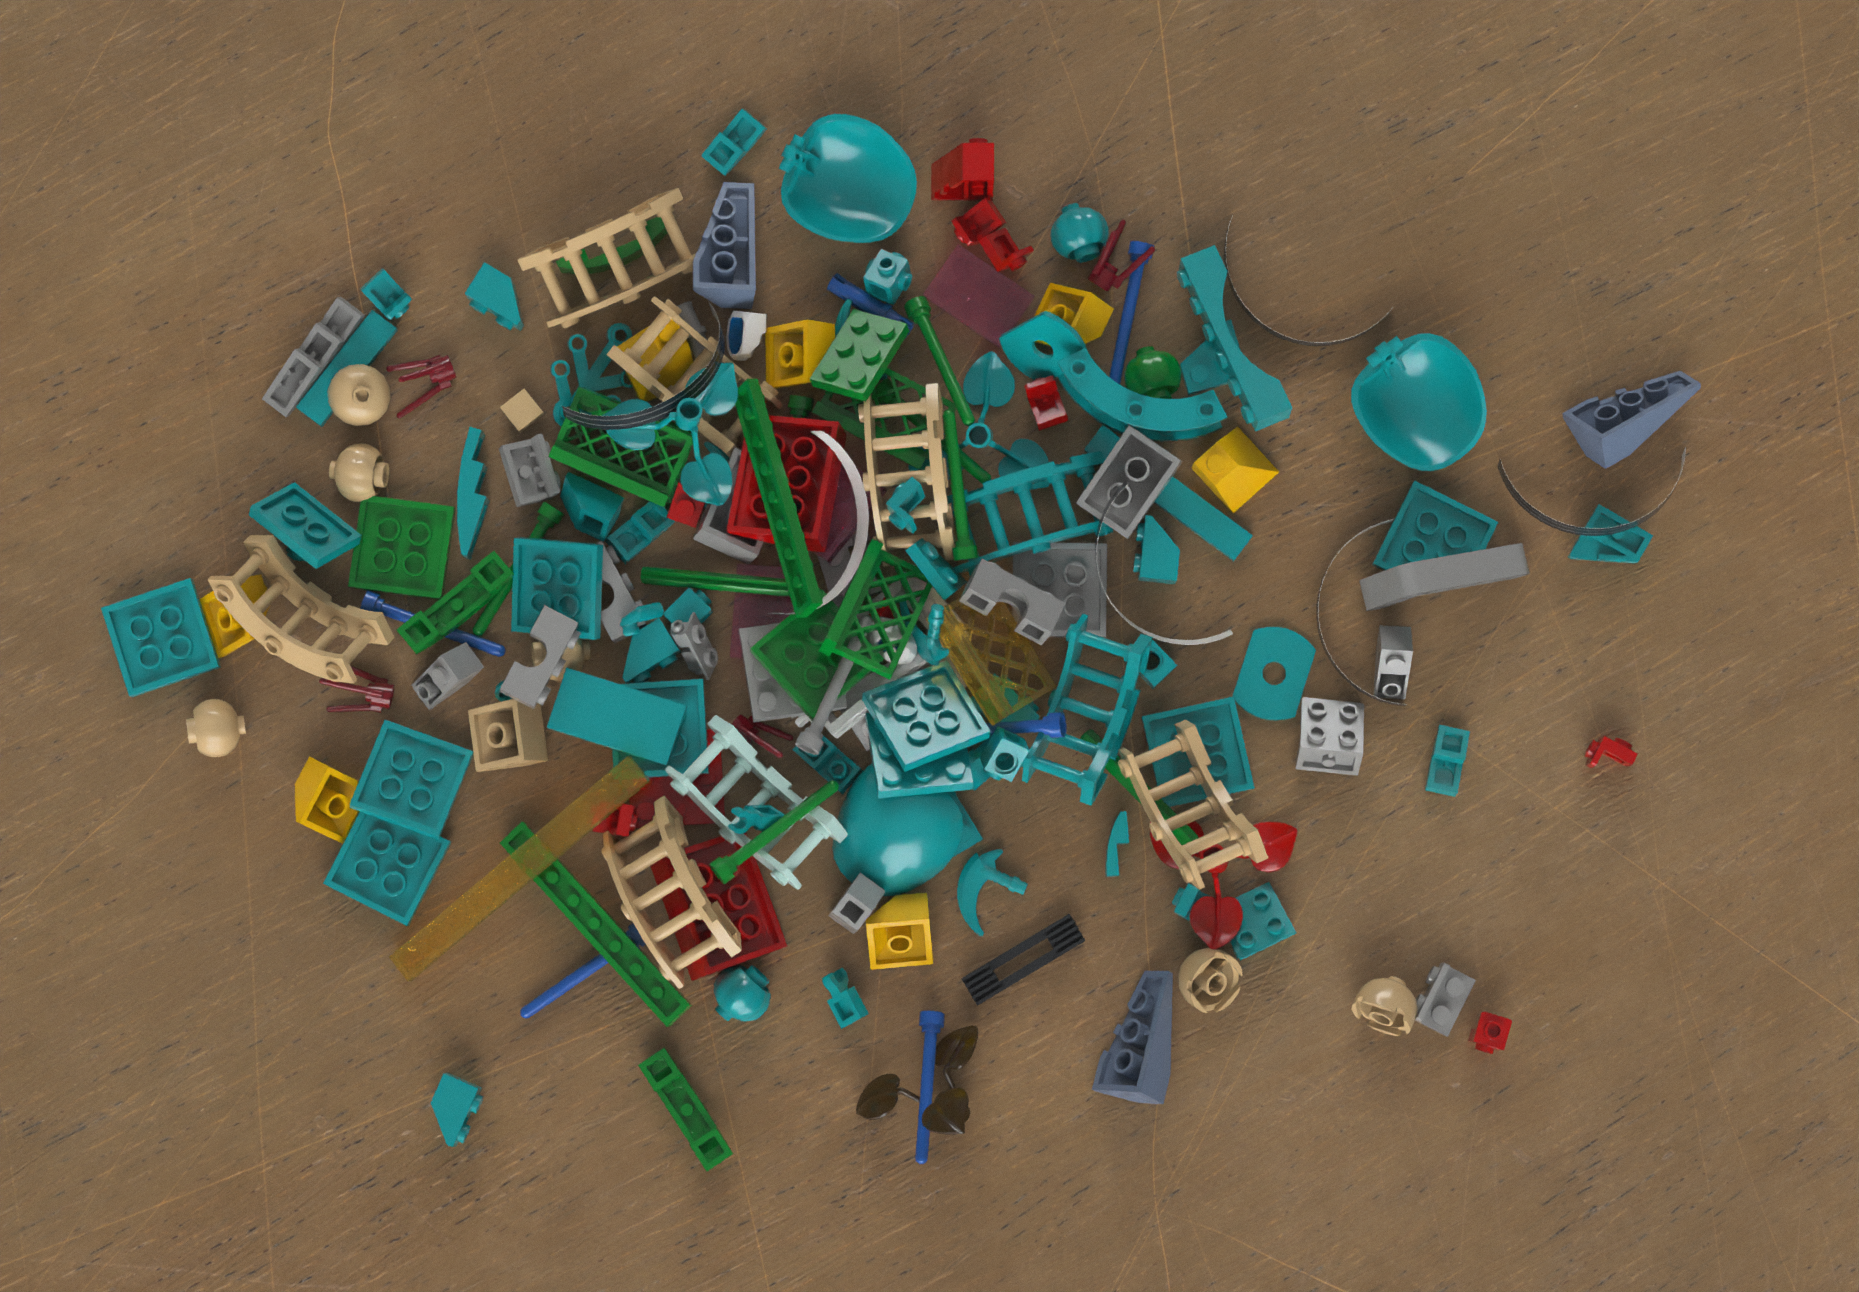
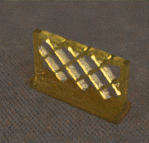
M959 599L943 606L944 622L940 627V643L943 648L949 649V658L992 726L1057 687L1027 638L1014 631L1017 622L1004 602H997L986 616L989 617L987 631L974 627L976 613L983 614L959 602ZM958 607L970 611L968 623L958 622L952 610ZM996 620L1005 622L1009 629L1008 637L994 633ZM972 633L986 638L984 651L974 648L971 643ZM992 640L1006 644L1004 657L990 653ZM1012 646L1022 649L1025 654L1024 664L1010 660ZM989 660L1003 664L1001 678L991 675L988 670ZM1009 667L1023 671L1021 684L1007 680ZM1029 673L1037 675L1045 687L1040 690L1027 687ZM1006 687L1019 691L1018 703L1012 707L1004 696Z

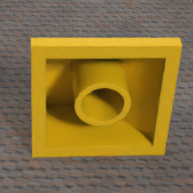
M1050 283L1034 316L1044 311L1051 312L1072 326L1084 343H1088L1101 337L1114 308L1091 292ZM1035 341L1036 343L1050 346L1048 343L1044 341Z
M807 319L766 328V382L775 389L810 383V377L835 339V324Z
M670 320L640 357L642 361L639 365L642 368L645 364L649 365L680 328L673 320ZM648 327L617 347L623 352L627 348L631 349ZM687 339L658 373L661 376L657 381L666 388L670 385L674 386L693 363ZM626 372L640 400L648 402L657 398L631 374Z
M1238 426L1217 441L1191 467L1232 514L1279 473Z
M261 574L250 576L240 586L253 604L267 591ZM214 591L199 599L218 658L230 654L255 639L233 618L224 605L216 599ZM270 606L262 613L265 617Z
M309 756L295 783L296 822L343 844L360 812L350 808L349 805L359 781Z
M927 893L895 895L866 919L871 970L933 964Z

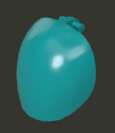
M848 114L823 116L813 122L802 137L794 134L790 145L786 144L781 156L784 158L779 166V169L785 172L781 187L782 203L787 213L797 223L815 234L844 242L871 243L880 241L895 233L902 226L911 211L917 189V178L912 162L891 135L880 126L868 120Z
M1430 333L1413 335L1402 341L1395 336L1389 342L1383 341L1374 348L1375 352L1366 358L1369 364L1360 372L1351 389V403L1355 415L1367 435L1385 453L1404 465L1417 470L1434 471L1445 468L1461 459L1480 439L1485 428L1487 415L1482 384L1470 360L1453 343L1442 336Z
M870 764L857 777L846 794L837 820L848 835L841 843L833 839L832 850L839 870L851 883H853L859 873H862L886 891L883 896L907 893L932 879L950 862L962 838V814L958 805L946 792L878 799L873 764Z

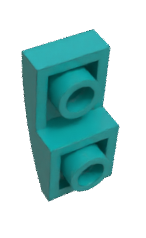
M824 735L822 738L824 743L818 755L807 753L797 746L792 749L826 781H836L839 784L838 791L841 794L863 772L860 767Z

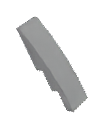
M337 297L321 322L314 325L300 348L294 349L262 400L283 416L289 417L349 340L365 317V314L344 298Z

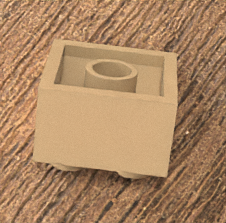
M515 699L468 710L476 772L524 767L548 761L541 704L537 703L535 709H532Z

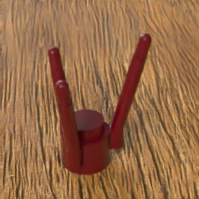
M1121 220L1117 229L1111 232L1096 266L1088 277V280L1109 292L1112 286L1119 289L1123 281L1155 252V247L1151 246L1119 276L1116 275L1119 269L1108 263L1126 225L1125 220Z
M438 355L430 359L399 363L386 367L388 372L426 366L425 369L400 376L398 381L405 382L429 375L432 384L439 382L434 388L398 412L396 415L398 419L404 417L440 391L452 387L450 380L457 377L448 355L443 357Z
M351 666L355 675L373 683H369L367 687L350 683L333 682L325 678L319 679V683L366 694L365 701L371 702V704L328 706L326 708L327 712L373 711L382 713L383 708L390 709L395 685L388 684L389 679L377 677L354 666Z
M740 714L731 724L750 745L755 742L778 758H782L783 753L759 737L760 731L758 729L788 741L793 740L792 735L762 722H753L752 716L746 718Z

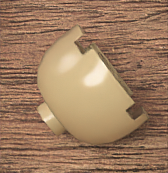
M364 364L348 365L339 370L331 380L327 391L328 403L334 415L343 422L354 426L370 425L379 420L387 411L391 399L390 386L384 375L374 367Z
M1203 948L1194 951L1182 963L1178 973V986L1183 998L1201 1012L1207 1013V1011L1211 1010L1219 1012L1229 1006L1238 995L1241 986L1237 983L1239 975L1242 976V969L1239 962L1226 952L1219 949Z
M1390 976L1389 978L1372 979L1363 985L1355 997L1351 1010L1358 1019H1360L1362 1014L1365 1018L1371 1020L1367 1023V1026L1385 1034L1400 1036L1402 1031H1406L1407 1035L1412 1029L1417 1013V1001L1403 980Z

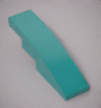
M469 427L465 442L457 489V525L461 555L470 560L490 503L486 496L479 494L488 469L484 463L477 461L485 434L482 430Z

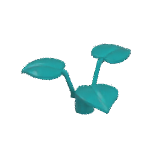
M990 351L975 361L964 379L963 392L966 400L972 405L983 404V409L978 423L972 424L967 429L966 439L959 444V448L962 450L968 445L975 448L990 446L1006 455L998 466L1000 477L1049 463L1046 453L1036 442L1020 438L1013 442L1009 451L993 441L991 428L984 424L989 404L994 407L1003 406L1008 403L1015 391V380L1011 371L995 352ZM923 446L918 447L923 451H926V449H924ZM942 450V457L946 458L948 480H950L947 453ZM908 465V469H909L910 471H916V470H918V469H916V468H914V467ZM1048 481L1032 484L1033 489L1049 486Z
M721 363L713 380L695 399L685 398L681 400L676 412H670L669 416L660 423L655 424V421L643 426L606 430V432L615 442L627 449L643 450L654 444V430H660L674 420L679 428L692 432L694 457L696 461L687 463L682 469L680 480L683 490L697 501L717 506L723 505L731 492L732 472L728 462L717 453H710L703 459L701 458L697 426L700 423L702 408L709 415L720 416L728 413L735 406L738 398V388L734 364ZM705 368L693 374L687 381L685 388L700 376ZM630 399L618 404L602 416L629 414L653 406L644 400Z

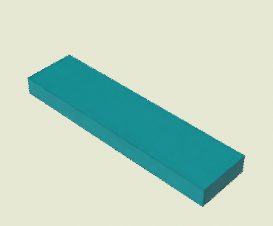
M371 310L296 408L323 427L333 414L328 403L327 391L335 374L348 365L364 364L370 366L398 329Z

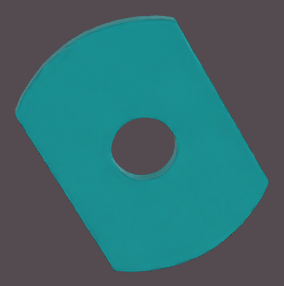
M1044 311L1010 329L999 338L1001 347L1010 362L1019 371L1033 380L1048 376H1054L1055 378L1063 374L1057 362L1084 348L1087 349L1084 341L1072 326L1048 311ZM1040 340L1048 343L1053 349V354L1047 355L1040 352L1035 346V341Z
M1264 627L1253 630L1232 695L1235 702L1246 712L1261 719L1277 721L1295 717L1316 653L1315 648L1303 636L1287 628ZM1276 662L1283 666L1285 669V679L1282 683L1271 685L1264 680L1263 669L1268 663Z

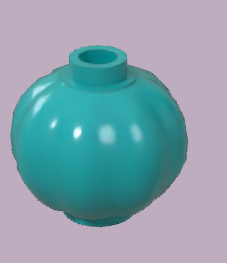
M1078 203L1063 207L1061 209L1062 215L1057 218L1051 228L1050 238L1054 249L1065 258L1070 260L1076 259L1078 263L1095 259L1100 255L1099 250L1106 244L1109 235V227L1105 218L1092 208L1079 207Z
M735 965L722 970L714 983V995L718 1003L715 1010L727 1021L734 1018L748 1022L760 1018L767 1011L770 1004L771 994L766 987L770 981L753 965L748 969L742 965Z

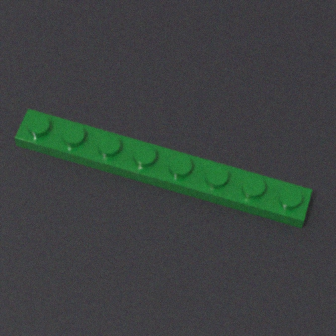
M747 378L738 388V398L735 406L796 618H807L823 604L821 591L818 588L813 563L805 543V535L801 529L797 508L793 501L788 477L785 474L781 460L780 449L777 446L772 422L769 419L764 394L761 391L758 379Z
M522 821L500 842L503 848L666 1027H670L692 1006L670 980L667 981L662 976L659 968L525 822Z

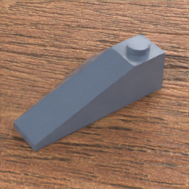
M723 182L707 228H705L702 236V241L693 259V291L721 308L752 309L756 292L754 183Z
M1677 371L1645 381L1643 387L1636 390L1626 391L1625 388L1615 391L1616 396L1599 401L1597 396L1587 399L1562 413L1584 454L1606 469L1631 455L1701 389V384L1682 371Z
M1144 971L1128 1002L1130 1010L1122 1026L1117 1024L1113 1032L1116 1034V1037L1109 1051L1104 1050L1099 1059L1092 1090L1137 1103L1164 1104L1171 1074L1173 973L1170 971Z

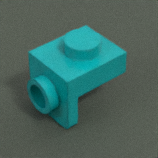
M383 268L360 288L388 320H391L393 317L396 319L401 317L410 307L408 303L412 298Z
M913 477L906 483L898 485L892 497L886 502L890 513L889 520L898 529L903 530L906 528L912 534L917 530L914 519L909 514L926 497L921 484Z
M1189 883L1185 889L1179 887L1172 901V904L1176 906L1174 913L1190 921L1192 906L1198 899L1209 895L1201 892L1197 887Z

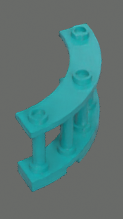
M1086 348L1057 362L1063 374L1057 376V379L1070 398L1097 422L1121 434L1130 425L1155 442L1192 440L1221 430L1223 427L1220 421L1227 418L1213 389L1188 398H1153L1133 392L1108 377L1091 358Z
M1098 451L1069 458V462L1056 465L1054 461L984 482L983 487L969 492L965 489L967 512L970 505L980 502V505H984L998 551L981 557L978 553L979 558L968 559V562L954 567L955 573L968 571L969 576H971V573L982 559L994 563L1032 550L1033 554L1051 549L1050 544L1091 533L1096 535L1100 520L1094 515L1095 522L1078 526L1064 480H1066L1067 475L1076 474L1077 478H1081L1085 490L1093 479L1094 468L1102 465L1105 461L1103 452ZM1048 481L1049 485L1052 484L1066 528L1065 530L1048 535L1043 534L1030 492L1033 489L1032 484ZM1014 490V494L1019 496L1032 539L1010 546L996 501L999 500L997 495ZM952 495L947 496L948 504L952 503L954 515ZM968 521L970 540L973 539L974 545H976L975 540H974V537H973V533H972V530H971V527H970V524H969V521ZM1103 522L1098 537L1113 533V528Z
M1082 614L1076 624L1072 623L1068 628L1066 634V641L1069 642L1057 689H1053L1049 696L1048 707L1050 708L1046 716L1053 712H1063L1065 709L1105 723L1107 731L1102 743L1098 742L1097 745L1068 734L1065 737L1051 738L1049 735L1039 732L1021 767H1023L1022 781L1028 783L1036 769L1077 783L1078 787L1081 788L1080 802L1092 806L1108 777V774L1103 773L1110 758L1116 760L1119 753L1118 749L1121 748L1141 691L1136 689L1139 672L1146 673L1153 637L1140 634L1134 644L1130 643L1127 646L1086 632L1089 615ZM1083 644L1123 657L1124 661L1127 662L1125 674L1120 678L1080 664L1079 660ZM1075 675L1117 689L1119 697L1115 709H1111L1109 712L1069 698ZM1053 742L1090 755L1093 761L1088 770L1084 769L1081 772L1042 757L1049 743Z

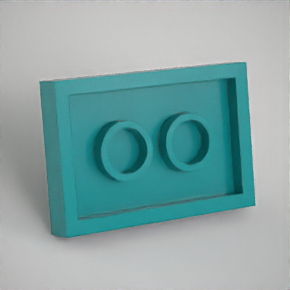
M295 482L253 504L249 511L251 518L287 545L286 552L290 558L297 561H307L315 569L360 544L362 536L360 533Z

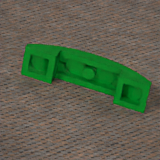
M655 217L646 221L647 225L645 227L654 247L668 233L661 217ZM637 239L616 248L623 265L644 255ZM582 249L580 256L589 274L612 270L605 253L589 260L585 249ZM561 258L556 261L561 273L575 274L569 260L565 261V258Z
M492 551L471 568V574L425 612L420 610L396 629L416 654L426 650L461 626L485 606L514 576V573L495 551Z
M666 1048L661 1049L638 1065L690 1143V1147L706 1172L734 1154L709 1112Z

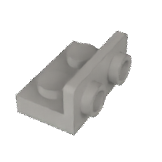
M1440 963L1439 967L1433 966L1425 981L1429 984L1425 994H1419L1416 998L1417 1013L1415 1021L1448 1037L1476 980L1451 968L1446 963Z

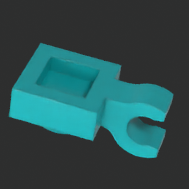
M745 805L744 809L735 807L732 808L731 813L740 817V820L736 824H729L728 828L737 834L745 833L751 826L763 832L785 814L771 805Z
M843 968L822 978L824 986L832 996L827 1002L841 1029L869 1014L856 988L853 986L848 989L849 978Z

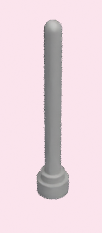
M861 616L859 620L861 628L872 624L871 616ZM858 636L851 637L847 648L853 651L860 650L862 645ZM842 657L810 728L807 727L804 732H800L795 745L801 750L813 755L819 754L824 743L821 732L854 662Z

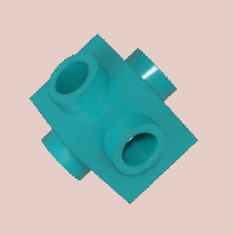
M883 249L879 251L875 259L872 258L866 267V274L863 277L868 294L892 305L896 303L902 291H906L910 287L912 282L908 260L900 253H890Z

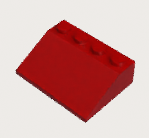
M769 415L776 443L780 449L785 474L788 477L792 498L797 508L798 519L805 535L807 550L826 552L842 463L834 451L819 437L811 433V431L825 432L839 443L843 449L845 448L847 435L839 421ZM744 437L726 531L730 534L775 544Z
M722 836L686 847L684 850L688 860L693 859L696 861L707 883L702 889L711 904L717 901L741 933L742 951L731 957L724 948L714 949L686 966L691 981L787 947L756 858L751 856L736 867L738 871L734 873L735 877L726 884H723L710 868L709 864L718 857L723 858L726 855L730 857L742 848L736 841L731 844ZM664 857L650 866L657 886L671 878L675 871L668 857ZM680 887L662 898L669 920L689 909L692 903L685 889ZM696 919L674 933L683 954L711 937L712 932L703 919Z

